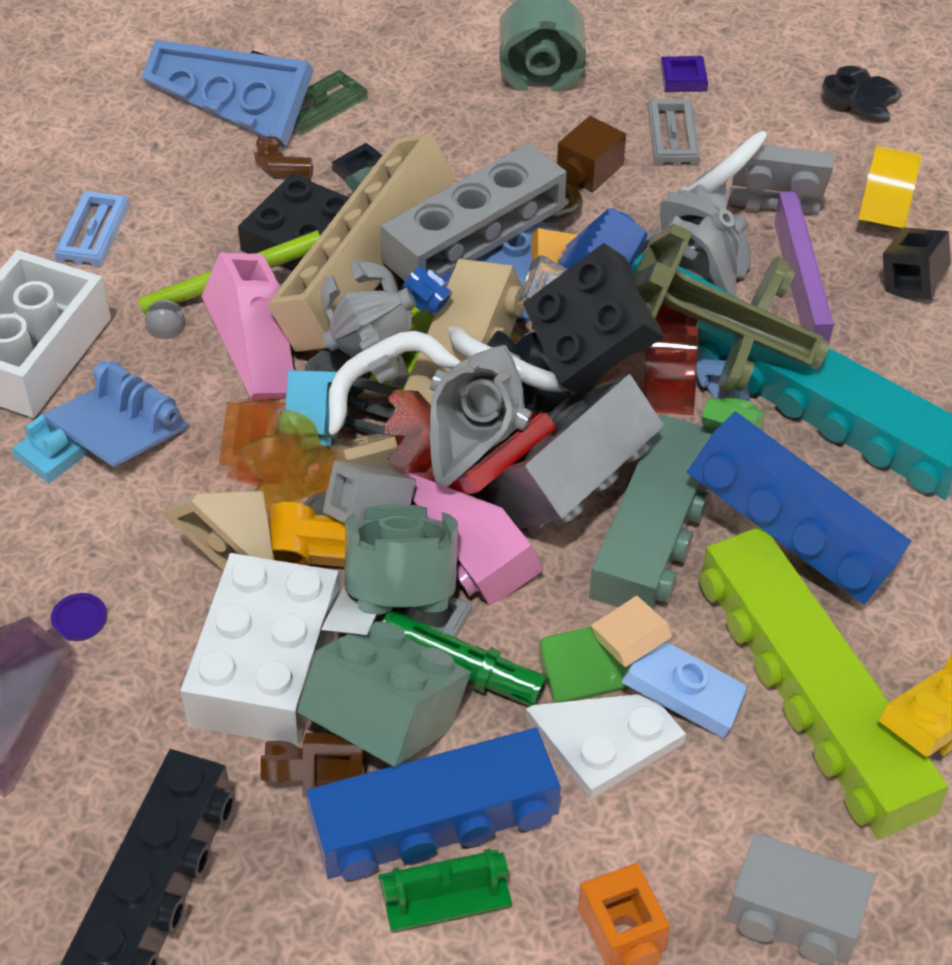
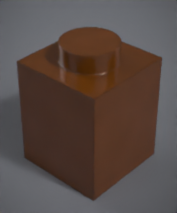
M588 116L558 142L557 165L567 171L566 180L574 186H580L592 193L624 165L627 133L592 116Z

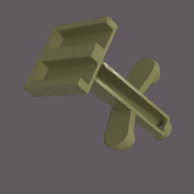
M672 224L650 238L633 279L652 316L655 318L660 306L663 305L736 336L719 378V388L728 392L733 388L738 391H742L745 388L754 369V363L747 360L753 344L814 370L821 366L828 353L830 343L823 340V336L767 312L774 296L782 298L794 279L795 270L788 267L789 262L778 256L774 258L767 268L751 304L697 281L678 269L680 260L693 232Z

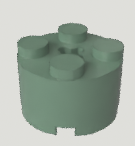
M517 0L506 9L499 20V59L501 73L505 80L519 91H528V86H551V91H565L578 82L584 71L583 66L586 60L585 26L582 14L573 3L568 0Z
M403 504L366 508L365 519L357 522L354 513L348 516L345 521L344 587L351 596L358 599L359 610L369 614H384L391 611L392 607H415L419 611L429 613L441 612L447 609L448 598L456 590L457 520L442 512V521L427 518V507Z

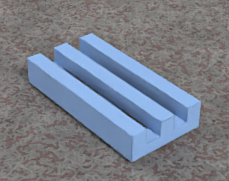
M84 191L54 252L56 262L65 263L66 260H73L74 264L83 265L84 262L92 264V267L101 268L130 206L128 197ZM93 204H100L95 216L91 217L87 225V233L80 247H73ZM113 206V208H112V210H111V212H110V214H109V216H108V218H107V220H106V223H105V225H104V227H103V229H102V231H101V233H100V235H99V237H98V240H97V242H96V244H95V246H94V248H93V250H92L91 247H92V245H93V243H94V241H95V239H96V237H97V234H98V232H99V230H100V228H101V226H102V224H103V222H104V220H105V217H106V215H107V213H108L110 207Z

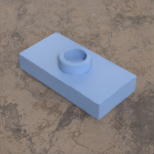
M667 641L630 664L622 680L623 684L721 738H724L732 728L748 687Z

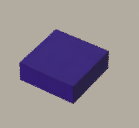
M703 56L661 57L660 68L664 92H707L708 78Z

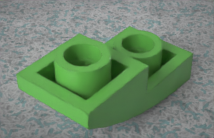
M740 398L707 399L702 414L703 427L717 430L736 411L759 429L764 430L765 411L757 410L756 405Z

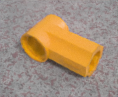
M280 502L270 507L268 526L274 560L307 566L317 564L345 567V523L331 516L317 515L311 507L302 503Z

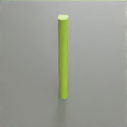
M317 230L256 254H263L270 268H274L305 256L320 237V233ZM212 270L139 297L138 302L143 314L146 315L148 307L158 300L166 299L178 304L202 295Z

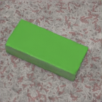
M591 627L547 636L539 641L538 661L543 674L547 675L546 683L554 703L583 700L631 688L622 683L629 666L624 667L596 640Z

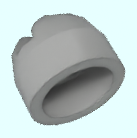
M166 299L155 301L148 307L145 315L147 332L157 339L176 337L184 330V314L180 306L173 301Z

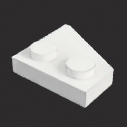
M643 694L538 704L526 709L527 721L533 728H538L543 741L590 799L685 743L686 733L660 703Z

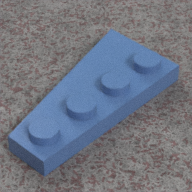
M155 40L141 78L149 86L261 137H277L280 145L287 148L314 70L308 61Z

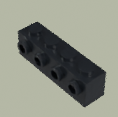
M171 748L169 749L63 957L61 965H159V953L168 934L175 933L183 918L187 893L194 879H200L206 870L214 836L219 826L224 827L232 814L235 792L230 790L226 765Z

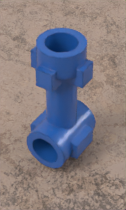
M419 266L404 282L402 289L407 287L411 291L417 303L415 307L421 312L427 310L432 315H435L452 296L453 292L447 288L452 274L447 272L444 276H440L433 269L427 271L423 266Z

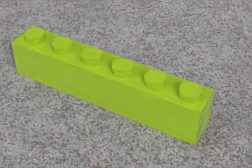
M760 527L706 546L703 569L699 574L700 586L705 597L712 603L719 602L727 614L726 622L731 636L737 643L742 644L745 642L755 656L754 663L759 678L767 687L774 685L783 698L784 711L791 726L796 731L804 730L814 744V756L820 770L827 777L835 776L846 792L845 801L852 818L859 825L867 824L876 839L879 840L938 814L949 785L929 757L924 756L878 721L889 703L888 699L772 536Z

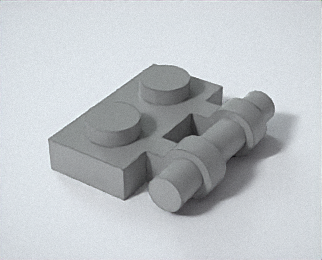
M761 145L744 167L732 177V186L747 188L729 187L727 205L745 207L744 211L758 213L759 209L776 211L779 192L763 190L796 191L803 214L818 215L821 198L809 195L824 196L833 171L834 153Z

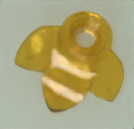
M282 410L280 412L277 435L258 438L243 446L240 450L249 468L259 479L263 480L256 487L255 491H263L266 513H269L270 507L275 503H299L305 494L315 495L328 489L333 462L336 460L333 452L328 447L320 444L317 428L313 421L306 415L291 410ZM318 461V472L313 478H309V466L313 462Z

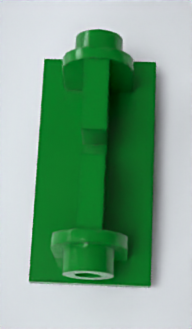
M489 848L483 850V853L402 870L394 868L392 872L379 874V882L391 933L512 907L513 903L506 881L509 873L504 852L499 853L498 849L491 851Z

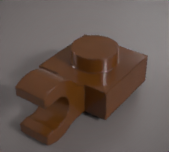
M305 733L302 748L287 741H266L265 755H261L260 758L261 780L267 782L303 781V797H307V789L363 775L364 750L337 734Z

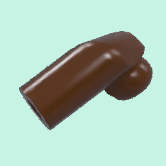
M262 136L256 140L257 152H254L255 161L270 176L286 179L293 173L311 180L313 171L312 158L286 157L283 153L279 152L280 141L277 137Z

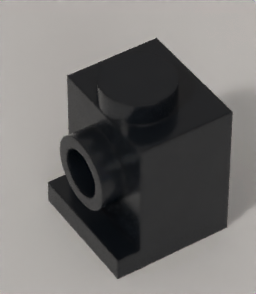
M903 227L883 252L885 291L898 297L932 300L935 296L934 287L951 265L949 231Z

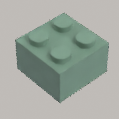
M373 621L367 635L349 633L316 650L297 712L393 767H397L449 731L456 717L471 671L454 663L453 658L448 653L440 649L424 647L405 637L404 631L399 627L387 622Z

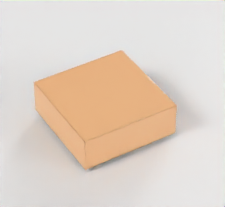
M635 596L591 624L596 640L624 667L629 666L672 638L668 623L639 596Z

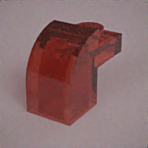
M661 305L655 320L665 337L652 347L646 349L644 396L656 413L694 415L698 320Z

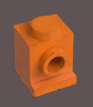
M638 862L580 883L578 912L582 920L585 921L605 964H657L662 958L661 951L667 948L670 925ZM619 925L632 927L621 933H618L616 927Z

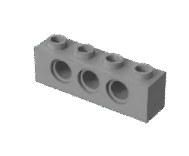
M527 143L380 225L382 262L404 281L419 266H423L427 271L433 269L440 276H444L447 272L452 274L458 259L476 260L565 208L567 171L530 143Z

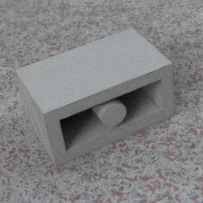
M754 832L733 893L727 922L738 925V929L742 934L755 941L770 942L777 939L799 947L800 953L813 962L832 964L838 961L848 965L858 938L876 874Z

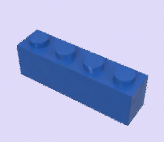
M736 411L712 434L686 472L863 605L866 604L896 567L911 543L909 538Z
M535 727L403 763L397 767L392 766L307 789L306 796L310 822L327 879L342 876L346 880H357L373 873L377 865L398 859L405 863H417L432 856L437 848L458 842L462 846L472 847L488 841L494 835V832L518 826L521 830L537 829L549 822L552 816L559 814L561 786L538 728Z

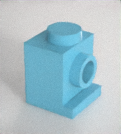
M288 370L284 433L301 436L300 445L331 447L332 438H338L339 431L334 435L329 433V389L337 372Z

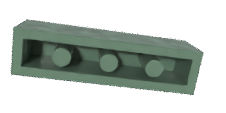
M659 414L664 427L649 439L652 447L641 456L591 571L589 599L620 607L635 596H639L653 610H655L658 601L669 602L677 578V572L672 571L671 568L675 560L685 562L693 538V531L687 530L690 521L701 522L709 498V492L703 491L705 486L686 472L716 430Z

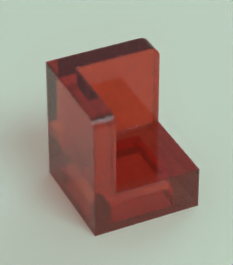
M394 390L388 400L397 410L383 425V432L386 435L395 436L398 447L388 457V460L401 474L426 473L432 466L430 449L431 404L419 391Z

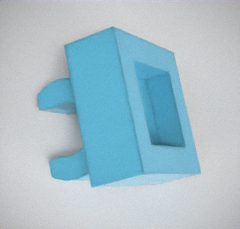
M42 415L25 427L24 430L27 437L12 448L15 459L48 484L88 454L85 447L65 435L64 431L60 428L57 429L49 424Z

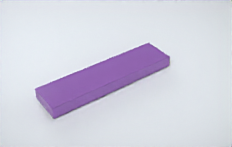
M796 191L779 192L774 225L783 259L789 262L788 267L795 270L794 279L790 286L800 325L823 336V340L830 343L834 322L799 196L796 194Z

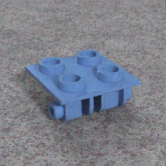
M101 361L95 366L93 370V377L96 379L95 389L42 414L49 424L63 430L65 435L113 467L189 428V423L179 417L180 410L176 407V401L172 397L165 396L154 389L150 383L143 382L139 376L130 375V372L123 369L115 361Z

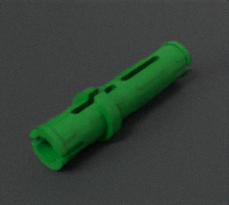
M394 609L389 611L383 622L391 623L402 629L405 637L416 643L448 653L453 658L454 663L471 671L468 681L474 683V689L483 693L487 689L511 698L528 708L536 704L546 682L547 675L529 668L527 669L501 657L502 651L490 647L487 651L427 624L413 620Z

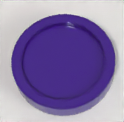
M76 593L63 598L55 605L51 613L53 630L58 636L68 641H84L94 637L104 628L107 621V610L103 601L97 596L88 593Z

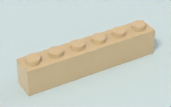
M432 132L395 139L268 302L267 306L295 352L313 349L321 351L324 348H328L322 336L324 332L330 330V322L321 301V289L326 280L325 278L332 274L340 290V294L336 297L332 306H337L346 293L374 291L375 288L382 284L381 281L372 280L358 283L354 278L350 264L354 261L373 262L389 270L390 268L382 262L380 225L427 200L430 196L445 190L455 179Z

